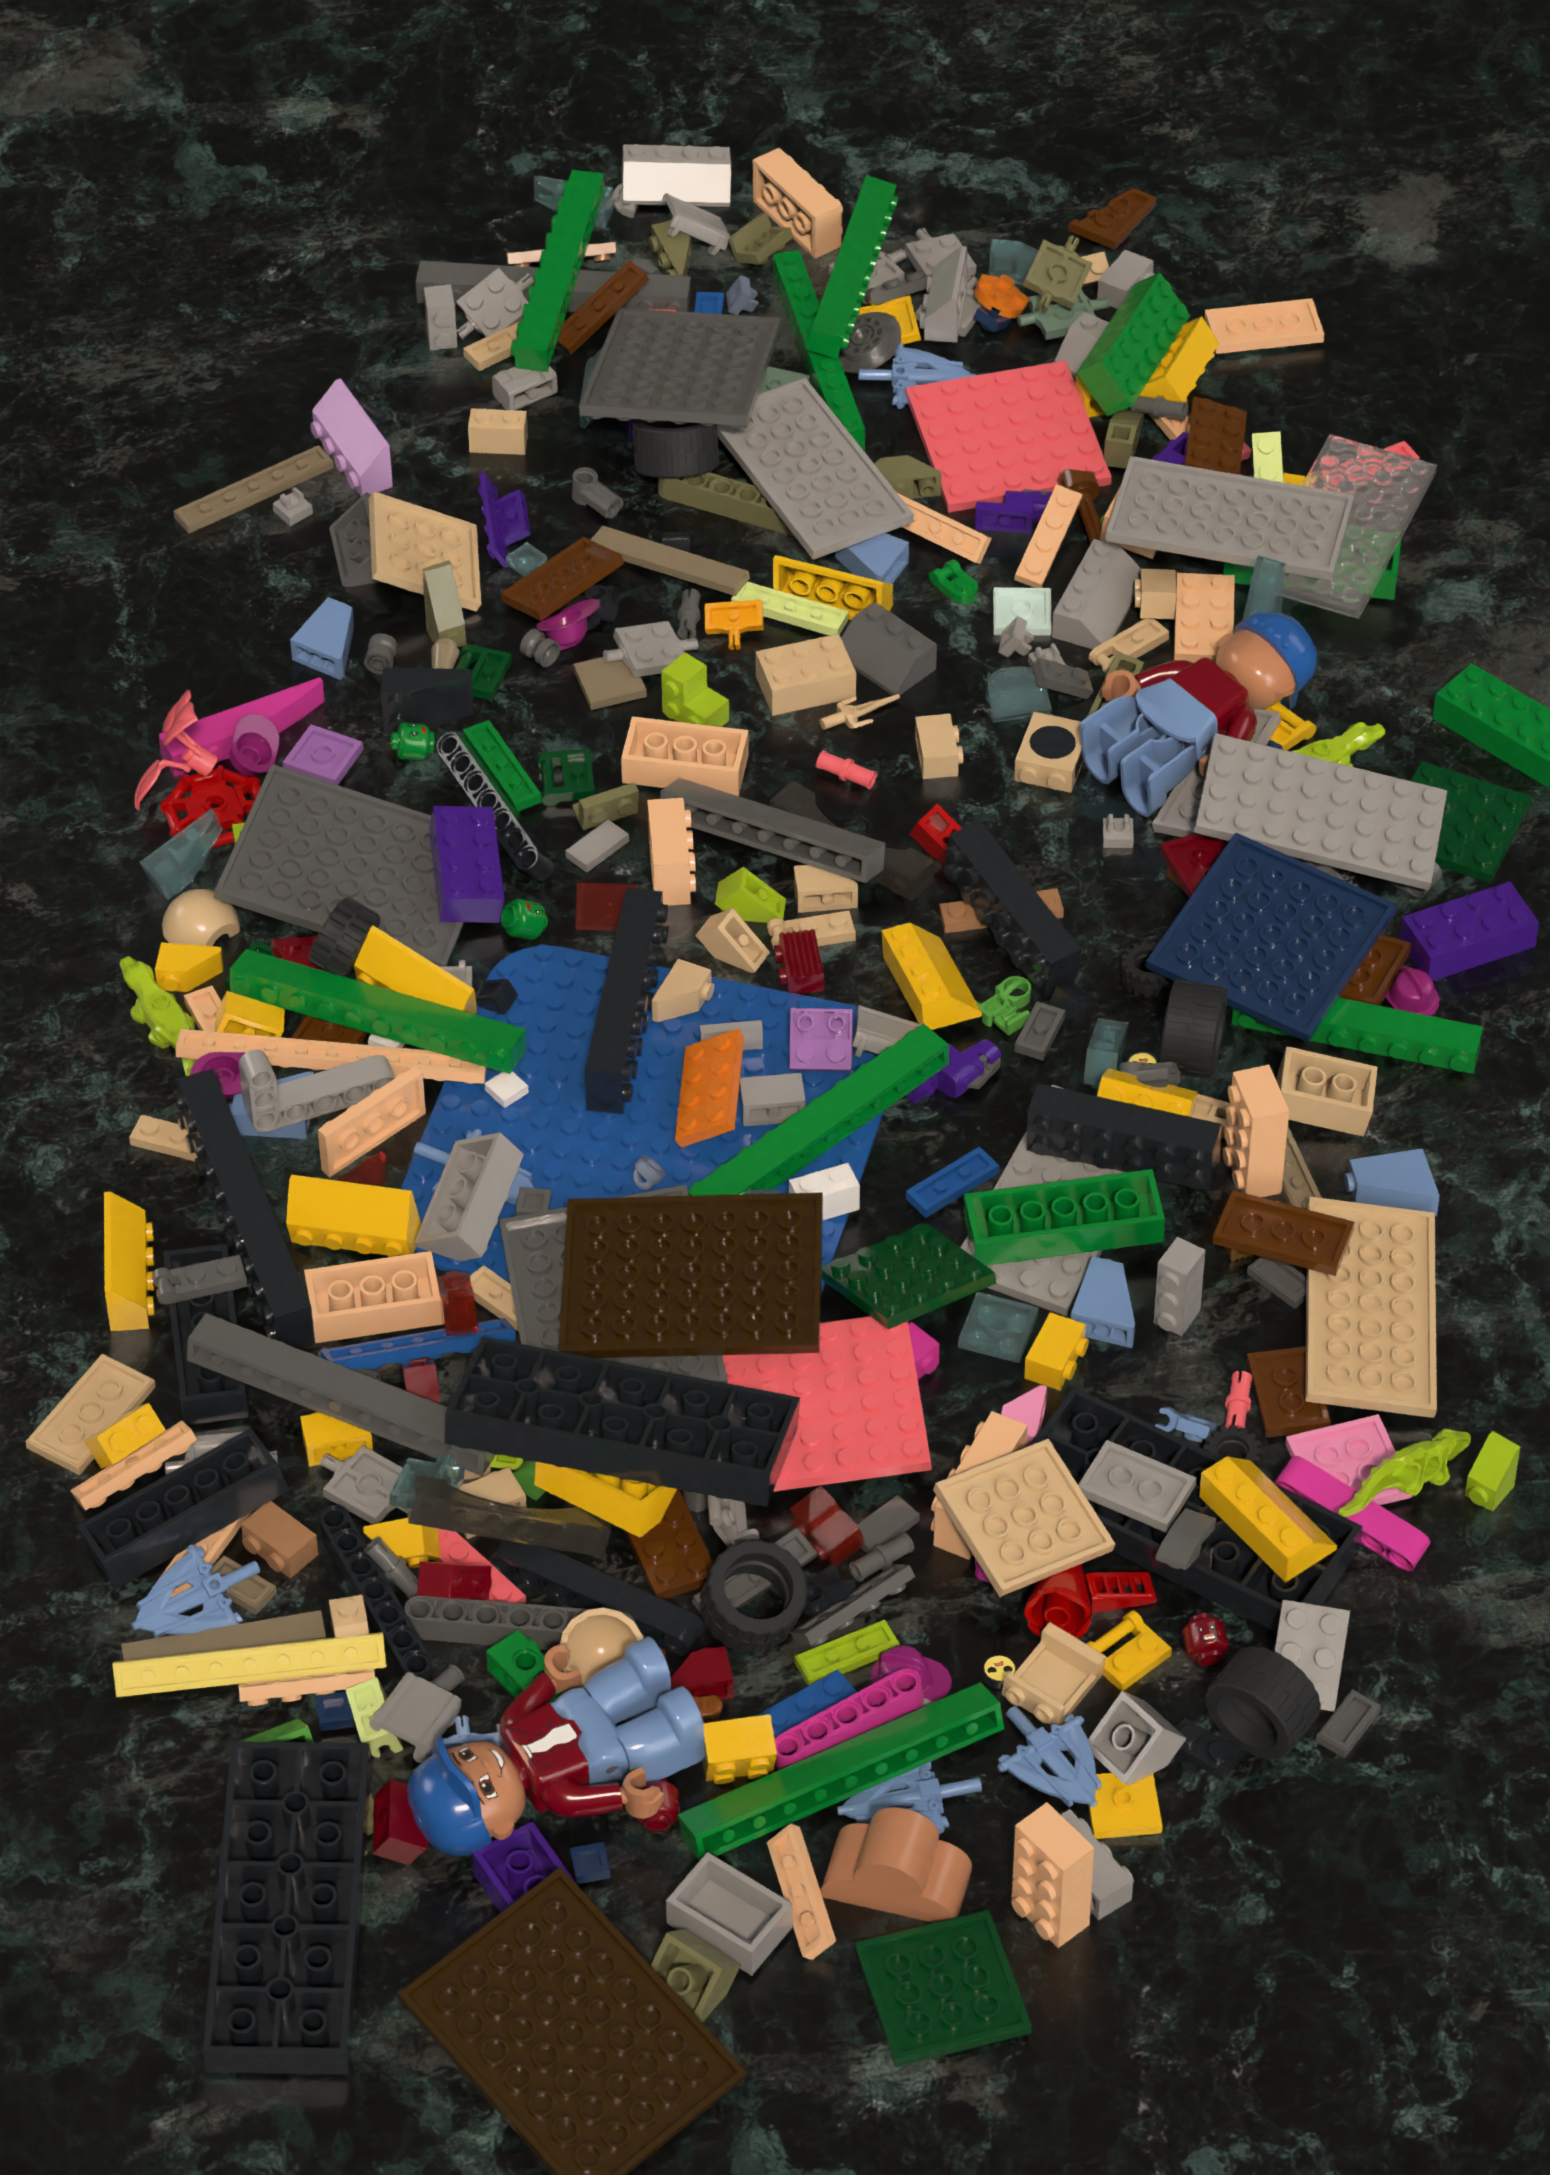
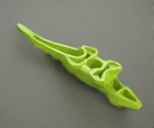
M1358 722L1348 727L1341 736H1336L1333 739L1319 740L1291 752L1353 767L1350 763V756L1358 750L1369 748L1374 742L1385 735L1386 730L1381 724L1367 726L1363 722Z
M130 956L121 959L120 968L123 972V979L128 987L135 991L138 997L135 1006L131 1009L132 1019L141 1024L147 1023L151 1029L148 1036L151 1043L161 1048L171 1045L176 1050L180 1030H195L193 1017L183 1012L172 993L163 990L155 983L154 974L149 965L136 961ZM182 1058L186 1076L190 1075V1070L198 1059Z
M1444 1429L1439 1431L1432 1441H1421L1409 1445L1400 1451H1396L1389 1459H1383L1380 1465L1371 1469L1368 1478L1362 1481L1361 1489L1355 1493L1354 1498L1347 1502L1344 1507L1339 1508V1515L1349 1517L1362 1511L1379 1492L1387 1488L1396 1487L1406 1494L1416 1496L1425 1482L1430 1481L1436 1485H1444L1450 1478L1447 1461L1454 1459L1470 1445V1434L1468 1432Z

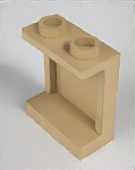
M1049 1622L1042 1630L1041 1641L1014 1674L1008 1672L1004 1677L1002 1695L1013 1705L1021 1706L1034 1714L1039 1721L1049 1723L1050 1725H1062L1065 1718L1073 1712L1103 1675L1106 1656Z

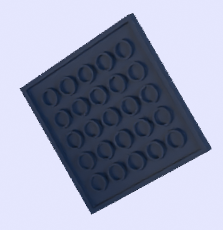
M1235 833L1146 960V968L1173 981L1180 979L1224 986L1228 990L1227 1006L1309 1042L1397 912V904L1239 833Z

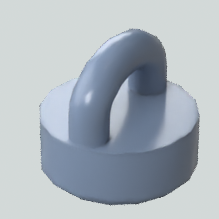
M641 1156L634 1164L633 1180L635 1185L641 1190H649L654 1184L658 1185L666 1176L661 1165L649 1156ZM641 1175L647 1180L646 1182L642 1181Z

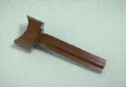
M1066 469L1059 475L1058 485L1083 494L1078 509L1090 543H1092L1093 539L1100 540L1102 526L1093 504V500L1100 491L1095 473Z

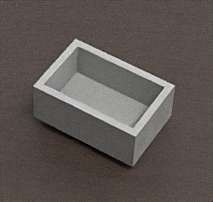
M707 1852L666 1900L667 1924L677 1930L686 1928L740 1963V1969L753 1975L793 1927V1904Z

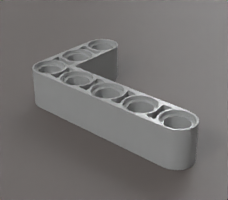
M258 1049L248 1051L239 1060L243 1106L255 1131L260 1133L273 1131L356 1105L368 1097L374 1090L382 1088L396 1077L387 1058L383 1055H374L277 1085L275 1073L264 1051Z

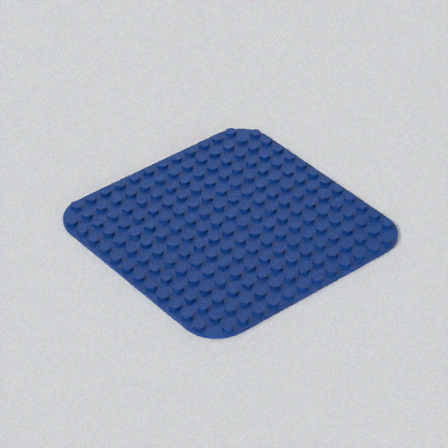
M541 944L536 947L522 949L505 957L492 969L486 979H508L518 997L508 1012L502 1015L477 1006L476 1013L479 1016L526 1029L525 1055L512 1072L528 1085L529 1093L504 1108L485 1091V1084H468L445 1080L420 1142L451 1154L455 1141L466 1139L468 1130L473 1132L475 1129H480L482 1136L502 1133L524 1154L519 1166L532 1173L530 1182L533 1187L551 1189L550 1210L567 1207L568 1199L616 1198L680 1185H687V1190H689L695 1182L702 1181L712 1174L719 1165L726 1164L736 1157L742 1149L750 1147L760 1140L766 1132L774 1130L782 1124L743 1127L738 1092L735 1130L682 1148L677 1144L675 1134L684 1052L686 1046L700 1042V1025L761 1020L763 1049L743 1050L740 1078L801 1073L805 1094V1107L814 1098L825 1094L838 1081L846 1079L856 1072L862 1064L870 1062L879 1054L863 1050L860 1058L855 1057L854 1051L856 1047L852 1046L851 1072L789 1071L791 1008L852 1009L853 1042L856 1030L855 1013L858 1006L711 977L714 984L713 995L709 1001L705 1000L699 1011L661 1022L652 1021V1010L646 1011V1015L649 1016L647 1033H641V1038L644 1039L642 1056H636L635 1061L639 1063L637 1079H631L630 1084H633V1097L631 1103L626 1102L624 1114L588 1111L586 1108L585 1066L610 957ZM656 966V970H659L657 988H651L654 996L669 974L670 968ZM487 1068L485 1083L502 1072ZM884 1111L768 1194L789 1193V1180L845 1163H849L860 1184ZM415 1154L401 1189L413 1192L422 1224L434 1195L432 1189L439 1182L446 1165ZM644 1155L649 1156L661 1165L666 1175L658 1185L654 1184L649 1190H641L635 1185L633 1180L634 1164ZM641 1175L642 1181L646 1182L647 1180ZM504 1202L498 1217V1223L494 1227L487 1250L482 1258L457 1261L432 1252L435 1269L471 1276L484 1265L510 1283L499 1219L516 1216L517 1204ZM850 1213L823 1220L822 1266L834 1260ZM416 1247L414 1254L429 1251ZM821 1279V1295H822V1293H823V1290H824V1287H825V1284H826V1282H824L822 1279Z

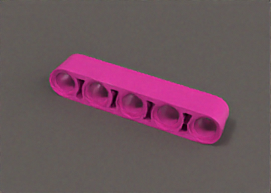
M1300 1456L1291 1457L1275 1481V1484L1339 1514V1508L1344 1507L1347 1502L1354 1498L1355 1493L1358 1492ZM1371 1501L1362 1511L1345 1517L1363 1526L1362 1545L1406 1571L1414 1570L1430 1545L1429 1538L1422 1531L1374 1501Z
M909 1668L898 1670L775 1738L777 1752L775 1762L777 1769L781 1770L920 1709L924 1703V1694L919 1674Z

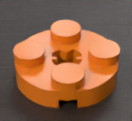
M982 274L975 286L974 295L976 299L988 310H991L992 307L1000 310L998 315L1005 318H1017L1029 302V298L1014 286L1015 281L1007 275H1001L999 278Z

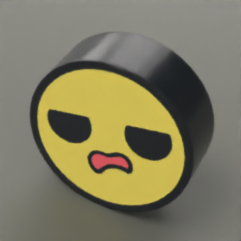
M1005 1655L990 1656L983 1664L982 1678L988 1686L995 1689H1003L1004 1677L1008 1672L1012 1674L1016 1672V1664Z

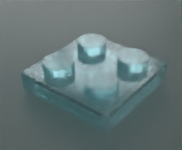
M977 1292L960 1333L958 1348L1020 1363L1037 1320L1039 1307Z

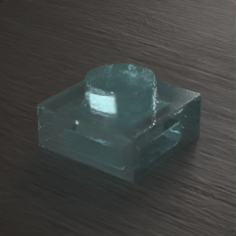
M528 542L506 556L507 565L524 577L547 562V556Z

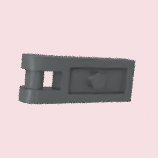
M916 271L907 274V279L900 281L899 278L883 282L884 287L867 288L862 304H881L926 289L927 278L933 275H923L922 271Z
M240 1255L172 1270L159 1268L152 1273L154 1286L158 1287L156 1291L158 1301L164 1305L247 1287V1279Z

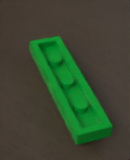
M489 720L463 729L464 740L474 747L518 811L542 803L540 791Z

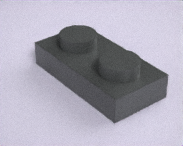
M1038 658L1033 664L1038 686L1088 699L1094 692L1088 671Z
M1037 1001L1015 1042L1014 1052L1043 1061L1065 1019V1010Z

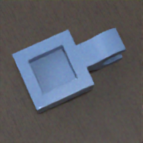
M1163 1407L1159 1411L1169 1416V1425L1161 1423L1155 1425L1167 1432L1176 1428V1430L1185 1432V1438L1196 1442H1202L1207 1436L1211 1437V1432L1216 1430L1217 1427L1216 1423L1189 1414L1178 1413L1171 1407Z

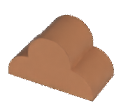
M884 1808L873 1815L870 1824L854 1823L840 1829L820 1892L823 1898L937 1923L959 1916L972 1872V1863L961 1849L948 1842L939 1840V1832L936 1826L925 1816L904 1808Z

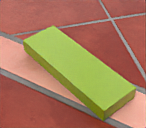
M884 1619L794 1656V1663L807 1685L810 1686L836 1670L844 1674L881 1659L883 1652L900 1646V1643Z

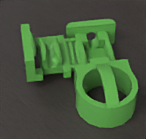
M1011 976L995 987L994 996L981 1004L976 1001L982 1012V1022L986 1026H992L993 1021L1008 1036L1022 1028L1030 1012L1028 1010L1022 1013L1016 1012L1018 1009L1029 1004L1031 984L1023 977ZM1016 988L1025 992L1021 996L1010 995Z

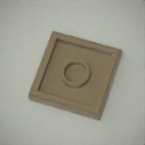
M601 657L573 664L574 673L591 710L647 697L646 688L641 677H633L629 667L621 660L605 663V660Z

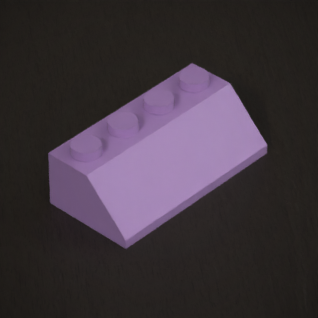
M341 379L335 380L312 410L313 422L310 424L314 437L321 440L326 454L332 455L339 472H344L350 487L356 489L360 496H363L366 492L372 494L373 491L378 493L393 487L390 445Z

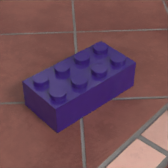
M433 806L429 835L439 921L499 923L504 904V892L493 807Z
M1507 882L1403 916L1400 940L1411 943L1410 958L1418 969L1426 972L1434 981L1534 948L1536 946L1539 922L1512 883Z
M533 1821L514 1830L508 1838L504 1840L496 1839L486 1847L472 1852L474 1876L500 1913L559 1867L573 1880Z

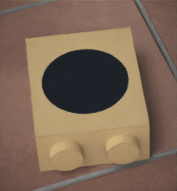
M1033 712L1015 759L1014 781L1071 793L1083 763L1080 732L1081 721Z

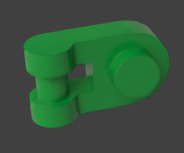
M952 559L944 564V568H936L929 573L931 583L955 603L965 605L973 603L977 599L978 583L961 569L956 560Z

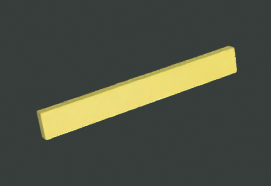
M383 1632L113 1662L116 1697L387 1667Z

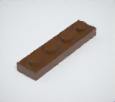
M630 260L625 263L563 323L557 343L572 355L650 280L647 274Z

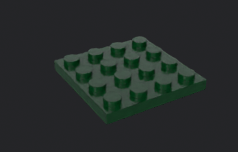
M1421 761L1411 782L1447 790L1435 862L1439 867L1491 883L1532 806L1533 796Z
M927 1223L916 1225L909 1231L890 1236L885 1241L870 1247H863L856 1253L844 1258H837L831 1263L822 1266V1280L887 1329L996 1284V1274L993 1270Z
M989 1910L855 1943V1953L895 2067L1031 2034L1030 2020Z

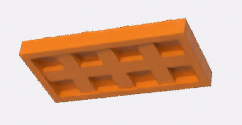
M738 1028L685 1047L675 1141L681 1148L735 1130L744 1035Z

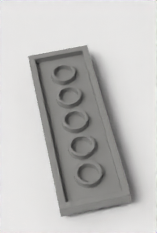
M1253 709L1257 718V727L1251 742L1267 745L1281 722L1279 712L1265 709ZM1199 763L1194 764L1190 774L1173 788L1166 803L1162 806L1152 823L1154 832L1177 837L1194 834L1205 777L1199 774Z

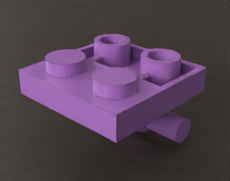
M791 1008L789 1071L851 1072L852 1009Z

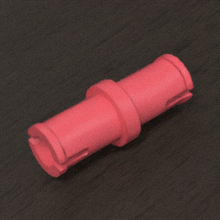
M823 750L817 759L816 768L839 776V780L844 782L849 780L867 789H871L876 781V771L854 764V760L850 758L844 760Z
M1236 1371L1231 1377L1230 1395L1226 1397L1225 1407L1228 1410L1225 1426L1227 1430L1231 1429V1426H1237L1238 1430L1241 1431L1242 1427L1245 1428L1246 1414L1251 1409L1249 1393L1252 1375L1242 1371L1241 1380H1239V1371Z

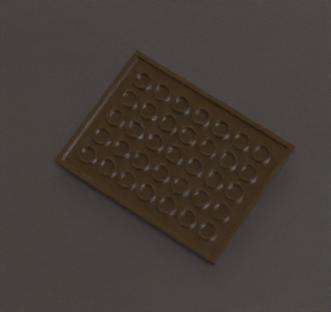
M823 1192L568 1199L558 1351L592 1358L820 1353Z
M561 1867L398 1993L397 1999L553 2175L629 2174L747 2076L746 2070Z

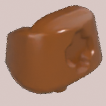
M717 1695L692 1696L700 1711L703 1723L719 1720L723 1704Z

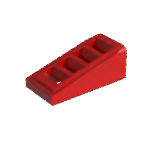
M1095 1572L1084 1575L1092 1614L1157 1603L1149 1572ZM1143 1584L1145 1593H1139L1136 1585ZM1130 1586L1131 1593H1126L1124 1587ZM1117 1588L1118 1593H1113L1112 1589Z

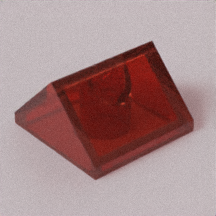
M577 882L575 928L617 931L626 888L640 889V883Z

